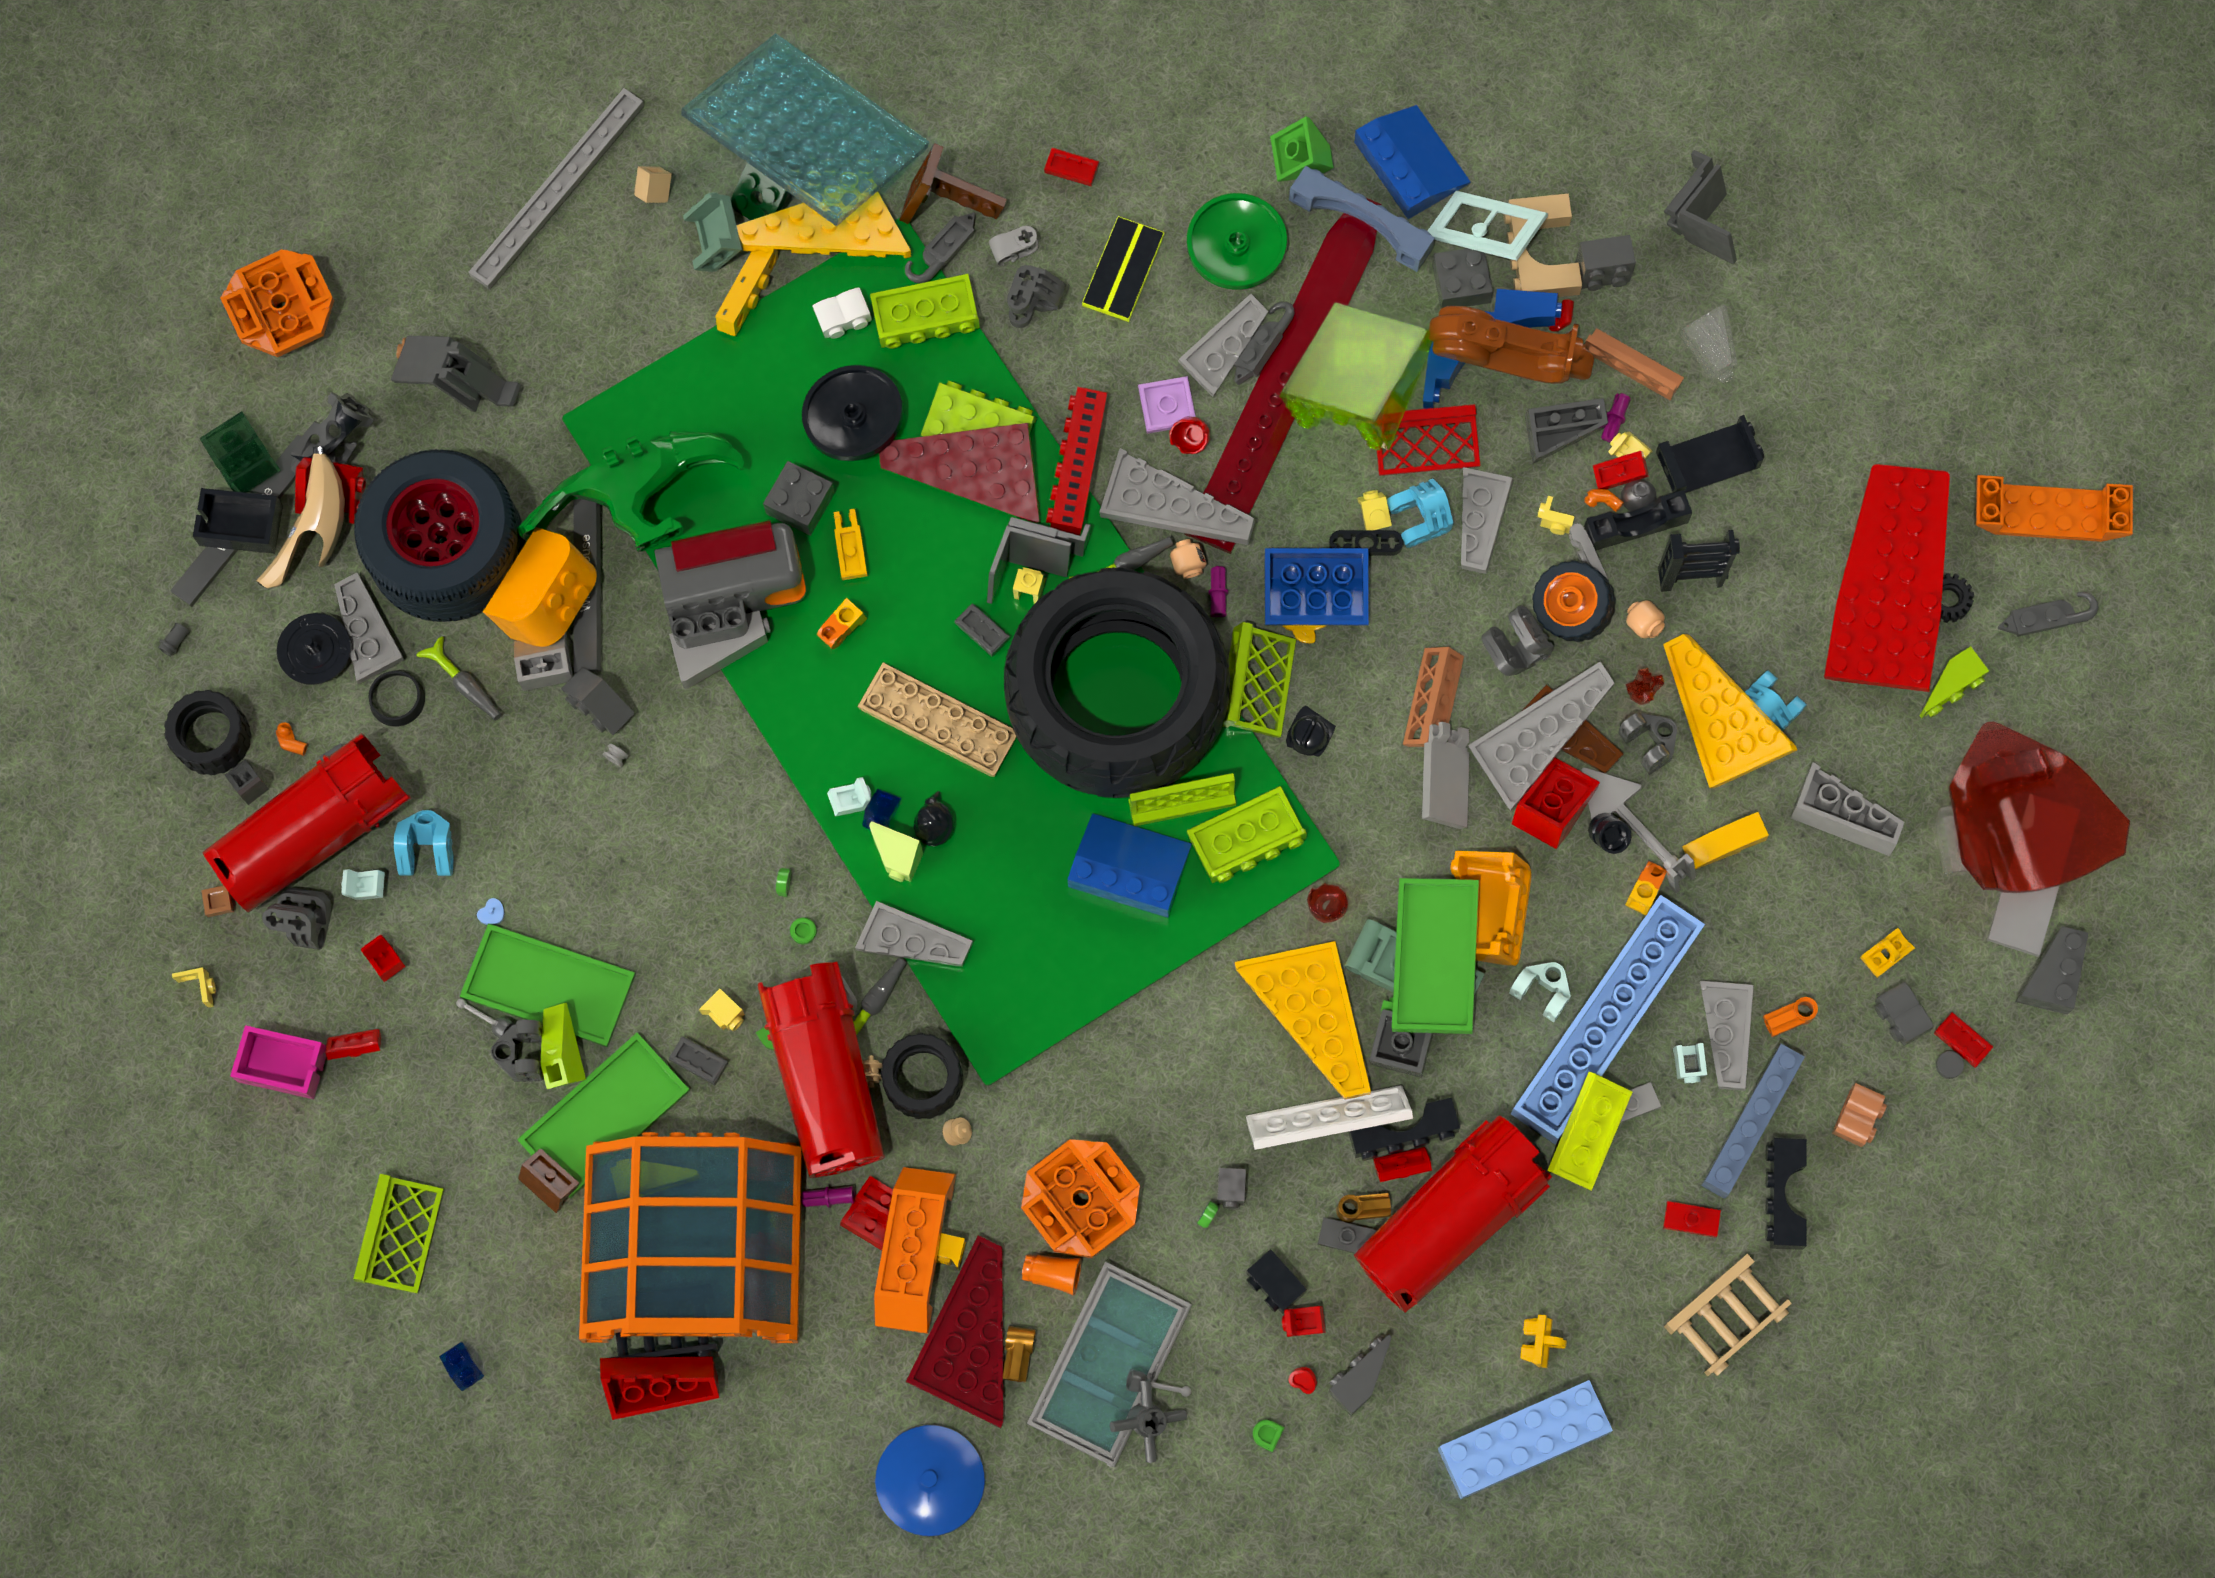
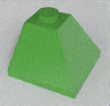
M1306 116L1270 136L1278 182L1296 180L1305 166L1317 169L1322 173L1334 168L1330 145L1309 117Z

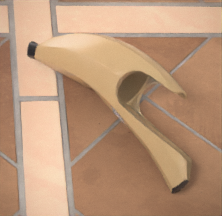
M325 446L313 447V457L306 491V505L301 515L297 517L277 557L256 580L264 588L276 587L283 583L305 531H315L323 538L324 546L319 562L320 567L325 566L336 547L344 520L345 498L342 481L333 463L325 454Z

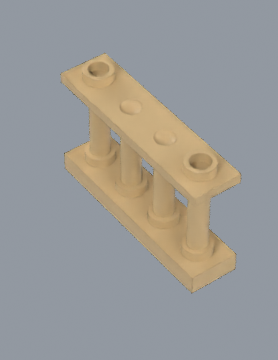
M1748 1254L1664 1326L1671 1335L1676 1330L1679 1334L1683 1333L1708 1361L1711 1367L1704 1372L1707 1376L1713 1372L1718 1376L1729 1366L1726 1360L1773 1319L1778 1323L1789 1314L1786 1308L1792 1303L1787 1300L1779 1306L1751 1274L1752 1270L1749 1267L1755 1261ZM1736 1278L1740 1282L1743 1280L1772 1313L1761 1323L1754 1318L1731 1292L1732 1288L1729 1284ZM1716 1295L1720 1299L1723 1298L1751 1329V1332L1741 1341L1737 1339L1711 1309L1712 1305L1709 1302ZM1696 1313L1700 1317L1703 1315L1731 1347L1720 1359L1690 1326L1692 1323L1689 1319Z

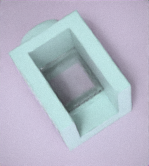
M1703 1043L1683 1047L1678 1045L1673 1048L1677 1079H1684L1685 1084L1701 1082L1700 1077L1707 1075Z

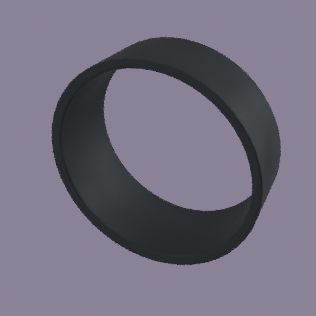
M402 671L383 673L375 679L369 690L368 698L373 715L378 721L388 726L398 727L411 723L420 715L425 704V693L422 685L414 677ZM392 676L408 677L417 688L415 705L408 713L400 717L383 716L376 711L372 704V697L376 687L383 680Z

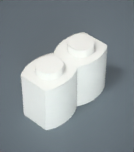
M860 288L845 291L836 297L827 298L813 305L825 338H839L844 335L846 330L852 328L855 330L862 329L872 320Z

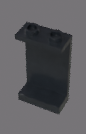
M1745 415L1739 416L1737 424L1670 446L1669 441L1658 444L1656 450L1673 493L1681 490L1688 493L1753 471L1761 467L1764 459V451L1760 444H1756L1753 437L1755 436L1753 425L1751 422H1747Z

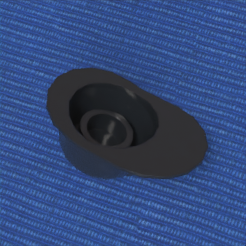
M1304 706L1297 713L1286 737L1287 747L1293 748L1300 754L1319 757L1325 751L1336 726L1308 706Z

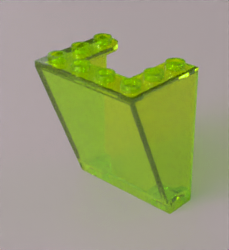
M1334 303L1283 388L1280 397L1285 403V407L1291 412V416L1303 428L1311 429L1312 426L1317 427L1319 419H1323V417L1331 418L1334 423L1341 426H1346L1347 424L1356 426L1355 428L1367 442L1366 445L1375 450H1380L1381 448L1390 450L1433 342L1429 339L1430 333L1427 329Z

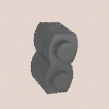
M1906 982L1892 988L1875 1000L1877 1004L1875 1006L1876 1013L1882 1020L1886 1019L1891 1026L1889 1029L1891 1036L1896 1042L1900 1041L1903 1046L1931 1031L1934 1027L1929 1016L1919 1004Z

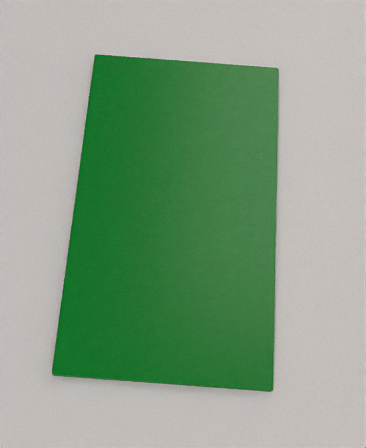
M900 218L894 221L911 250V257L904 258V255L886 254V257L874 255L868 257L847 256V252H840L758 300L756 307L749 311L736 337L717 330L716 325L563 415L562 420L590 465L603 460L602 456L604 454L602 450L612 446L613 450L618 454L626 451V446L628 445L626 440L636 436L637 440L643 444L650 440L668 436L670 431L679 433H712L725 438L742 455L744 461L743 470L726 463H708L693 466L679 472L668 484L647 501L643 511L646 521L657 525L664 519L672 517V519L680 522L683 528L682 535L645 550L657 570L654 550L672 546L671 541L771 520L772 524L783 523L767 515L763 503L787 461L833 483L835 494L811 536L789 526L794 534L806 586L804 599L797 604L761 611L762 619L767 618L771 631L766 633L768 642L724 667L721 671L871 907L873 908L876 901L973 941L963 967L908 958L904 959L983 1083L990 1086L1339 867L1340 862L1253 732L1233 726L1228 728L1222 726L1213 746L1203 759L1190 772L1169 786L1233 773L1236 806L1135 827L1191 843L1187 830L1281 786L1299 823L1307 833L1306 839L1303 840L1304 843L1295 849L1288 847L1281 850V854L1272 860L1267 861L1265 858L1256 862L1257 866L1249 871L1243 872V870H1239L1233 873L1231 879L1223 883H1219V881L1211 882L1192 845L1168 918L1068 887L1067 879L1092 813L1134 826L1128 801L1130 797H1099L1074 790L1060 783L1036 764L1026 753L1017 738L995 777H991L858 708L882 663H885L1013 728L1005 701L1004 667L1013 636L1027 612L1034 605L1033 595L1021 592L1018 600L1014 599L1013 586L1018 569L1023 570V567H1029L1008 562L992 604L987 603L990 569L1010 518L1028 520L883 469L880 466L879 453L857 461H842L824 455L810 442L802 422L803 402L814 383L826 373L850 365L868 366L883 372L894 382L903 402V421L894 440L923 437L921 433L939 383L947 385L948 381L961 385V390L970 393L971 389L986 394L984 399L994 402L995 398L1009 402V408L1017 410L1018 406L1033 411L1031 416L1036 417L1037 420L1033 423L1030 437L1041 522L1035 524L1050 527V523H1046L1048 508H1054L1055 503L1054 500H1050L1053 485L1058 486L1059 478L1055 477L1057 462L1062 463L1063 455H1059V444L980 328H976L970 333H952L945 338H928L921 343H903L897 348H881L870 294L920 284L912 282L905 274V265L909 260L912 261L911 271L916 275L923 274L929 267L923 260L925 245L910 223L906 224L899 221ZM940 269L928 282L945 279L946 277ZM860 288L872 320L862 329L855 330L852 328L846 330L844 335L839 338H825L813 305L827 298L836 297L845 291ZM1090 490L1080 533L1081 536L1085 524L1091 525L1090 537L1083 557L1070 553L1067 577L1041 571V574L1046 578L1041 597L1055 589L1057 585L1069 579V577L1098 572L1100 569L1114 564L1117 556L1129 551V548L1111 521L1100 517L1101 507ZM855 509L857 522L861 530L868 576L842 580L834 529H836L834 512H840L842 528L852 526L849 519V510ZM1139 567L1138 569L1134 570L1140 573H1144L1142 567ZM848 598L864 613L867 620L861 626L858 625L849 636L847 635L837 648L831 649L817 636V633L825 621ZM972 603L1010 637V640L993 657L954 622ZM1108 633L1086 640L1068 654L1056 674L1053 692L1063 711L1080 726L1103 735L1122 736L1145 730L1162 719L1178 697L1181 679L1171 658L1153 642L1129 633ZM1240 714V719H1239V721L1245 722V720L1243 719V717H1242L1241 714ZM863 777L865 784L871 790V800L865 810L835 816L827 794L828 791L832 788L854 784L857 778ZM937 791H940L941 803L949 808L954 818L952 836L944 844L938 846H928L920 841L923 856L911 882L907 880L899 882L890 878L873 840L869 827L871 821L919 840L915 835L913 827L915 817L920 808L924 806L925 800Z

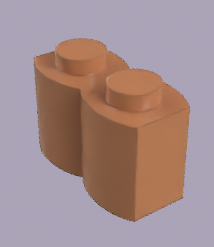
M1857 1083L1852 1085L1832 1134L1860 1147L1864 1146L1866 1142L1871 1143L1877 1130L1873 1127L1876 1118H1882L1887 1107L1883 1103L1885 1096Z

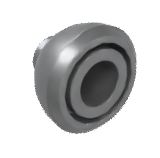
M1645 479L1627 483L1621 492L1623 505L1629 511L1643 508L1657 499L1654 486Z

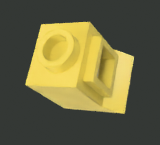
M1023 567V570L1018 569L1013 586L1014 599L1019 600L1021 592L1033 595L1034 604L1041 598L1046 581L1041 571Z
M721 989L699 1009L702 1015H709L722 1030L727 1028L728 1030L735 1031L744 1021L742 1019L745 1015L743 1010Z

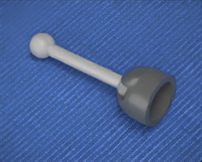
M459 998L456 1002L458 1008H465L492 1024V1032L498 1038L512 1025H515L514 1022L504 1017L495 1020L467 1004L464 998Z
M1130 1369L1126 1380V1390L1141 1392L1140 1380L1147 1379V1376L1139 1370ZM1151 1382V1387L1178 1392L1184 1397H1188L1191 1394V1389L1188 1386L1180 1388Z

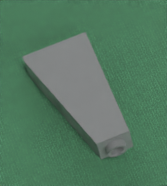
M760 611L748 613L749 629L744 636L688 649L679 647L673 634H669L684 689L692 687L767 643L766 633L771 632L767 618L762 619ZM734 619L730 622V625H737L741 620ZM710 624L704 630L711 631L716 625ZM684 630L679 636H686L690 631Z

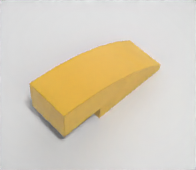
M1756 812L1699 837L1682 846L1684 853H1687L1694 860L1695 869H1698L1764 842L1769 834L1759 812Z

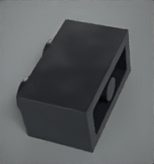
M1271 1249L1246 1271V1274L1249 1276L1246 1279L1248 1284L1256 1292L1261 1290L1267 1296L1264 1301L1274 1312L1279 1310L1283 1314L1284 1310L1289 1309L1307 1292L1303 1284Z

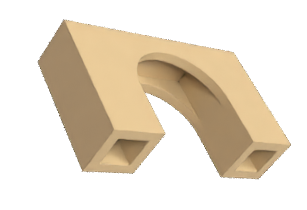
M1569 193L1510 199L1508 201L1509 204L1548 213V217L1539 230L1570 226L1572 214ZM1503 214L1504 223L1509 224L1510 232H1507V244H1511L1527 222V219ZM1526 248L1517 261L1510 259L1511 270H1516L1517 278H1513L1514 290L1558 293V297L1580 295L1582 281L1579 263L1544 265L1534 260Z

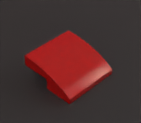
M869 1176L856 1195L855 1202L842 1218L840 1226L882 1251L893 1189Z

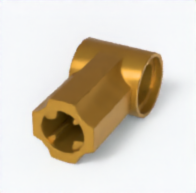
M1389 1194L1346 1195L1341 1198L1336 1207L1337 1216L1341 1221L1347 1223L1354 1222L1355 1220L1391 1217ZM1345 1203L1353 1204L1356 1208V1213L1353 1215L1346 1214L1343 1211L1342 1205Z
M1013 1326L1008 1327L1005 1345L1007 1354L1004 1363L1003 1379L1026 1383L1030 1354L1033 1353V1341L1036 1330Z

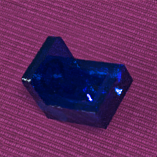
M877 789L865 808L862 826L870 829L869 825L872 821L889 828L890 821L900 806L901 798Z
M460 1342L439 1356L450 1378L461 1391L474 1385L484 1377L463 1342Z

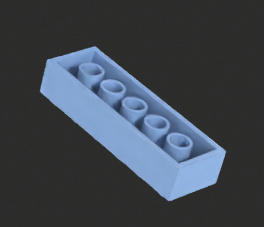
M1588 1380L1439 1446L1438 1450L1460 1499H1463L1606 1436L1613 1430L1591 1382Z

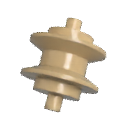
M870 1055L868 1060L863 1061L869 1088H874V1083H879V1080H882L881 1074H879L882 1063L874 1060V1056Z
M959 1117L945 1122L943 1136L948 1144L952 1146L965 1144L971 1138L972 1129L966 1119Z

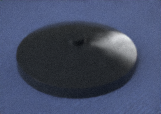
M862 365L844 366L826 373L810 388L802 407L803 427L810 442L824 455L842 461L862 460L884 450L897 436L903 421V402L896 385L883 372Z

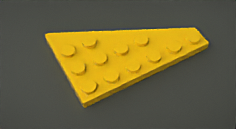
M872 180L736 225L743 251L763 250L765 252H774V249L791 250V253L801 254L820 253L830 255V252H847V256L868 257L874 255L886 257V254L904 255V258L911 257L909 246Z
M1682 634L1663 644L1709 788L1719 787L1797 751L1796 745L1690 635Z
M1335 941L1235 962L1236 971L1344 1100L1371 1094Z

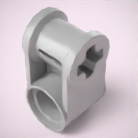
M1022 226L1010 232L996 235L989 240L990 248L998 266H1004V263L1008 261L1015 262L1017 259L1033 254L1039 245L1036 231L1030 226ZM1028 238L1030 242L1026 243L1023 239Z

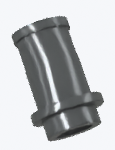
M175 623L164 640L159 641V650L171 657L173 653H177V647L190 632L181 624Z

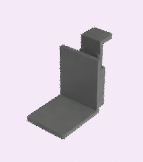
M1694 150L1691 153L1693 166L1697 170L1664 210V213L1671 216L1667 221V225L1678 235L1683 234L1685 240L1734 264L1737 258L1731 233L1706 221L1727 195L1721 166L1716 164L1714 167L1712 158Z
M407 336L391 377V381L394 383L434 385L473 412H476L481 396L496 406L512 407L521 386L518 382L505 381L491 371L492 367L488 362L460 342H456L451 337Z
M1011 517L989 572L987 603H993L1008 562L1067 577L1070 553L1083 557L1089 541L1091 525L1085 524L1082 535L1079 536Z

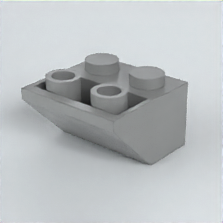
M566 633L557 642L545 647L514 641V661L517 679L523 691L566 683L573 677Z

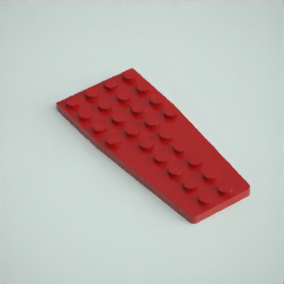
M1881 464L1872 466L1836 603L1824 674L1825 679L1924 692L1930 691L1941 622L1950 474L1948 472Z

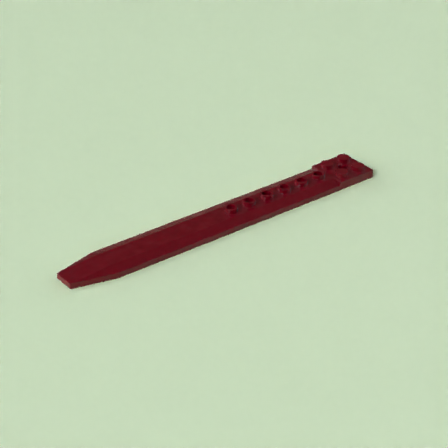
M1366 198L1373 204L1382 206V204ZM1343 213L1326 234L1293 304L1294 317L1282 334V340L1264 365L1211 479L1203 494L1207 493L1213 496L1214 500L1225 506L1230 505L1250 515L1373 254L1377 230L1364 221ZM1184 533L1186 536L1229 554L1232 553L1236 545L1234 542Z

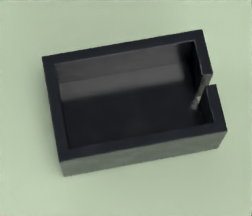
M201 488L197 508L201 515H196L193 538L199 546L275 554L283 505L277 496Z

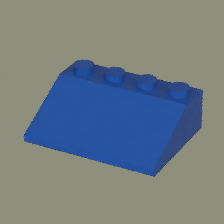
M1417 105L1378 117L1355 130L1354 143L1407 219L1412 218L1471 183Z
M1265 548V625L1368 626V548Z
M1092 813L1067 879L1068 887L1168 918L1192 844Z

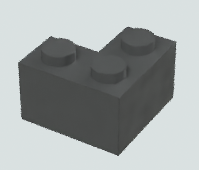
M583 667L561 688L567 695L565 701L585 716L589 714L593 718L591 721L592 725L601 733L605 730L614 735L634 714L630 707L602 678Z

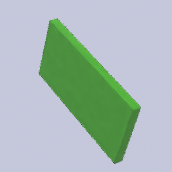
M1399 878L1392 1032L1473 1034L1479 880Z
M488 924L460 997L525 1020L540 1021L542 1025L544 1009L567 1003L575 1037L608 1047L636 974L635 972Z
M636 1033L595 1069L586 1080H583L517 1140L531 1156L541 1148L579 1182L578 1188L568 1196L571 1199L585 1186L587 1145H593V1142L597 1141L609 1142L630 1137H640L642 1133L690 1092V1089L647 1042ZM625 1149L616 1151L615 1156H594L593 1178Z

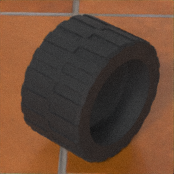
M212 690L194 691V693L187 694L177 701L167 714L168 717L164 724V735L168 742V747L188 769L196 771L198 774L216 775L228 772V770L236 767L244 759L247 750H249L251 738L249 722L235 703L220 692H213ZM213 712L222 713L227 716L230 722L229 733L219 747L205 753L192 752L187 747L186 735L188 729L197 718Z
M917 1033L916 1035L905 1036V1038L895 1042V1045L889 1048L885 1059H883L881 1071L884 1090L893 1106L898 1111H901L903 1115L911 1116L915 1119H932L951 1109L959 1098L961 1088L963 1087L962 1068L955 1050L945 1040L932 1034ZM919 1053H929L937 1056L947 1069V1081L944 1088L934 1097L924 1100H916L906 1096L899 1088L897 1081L898 1070L901 1064L910 1056Z

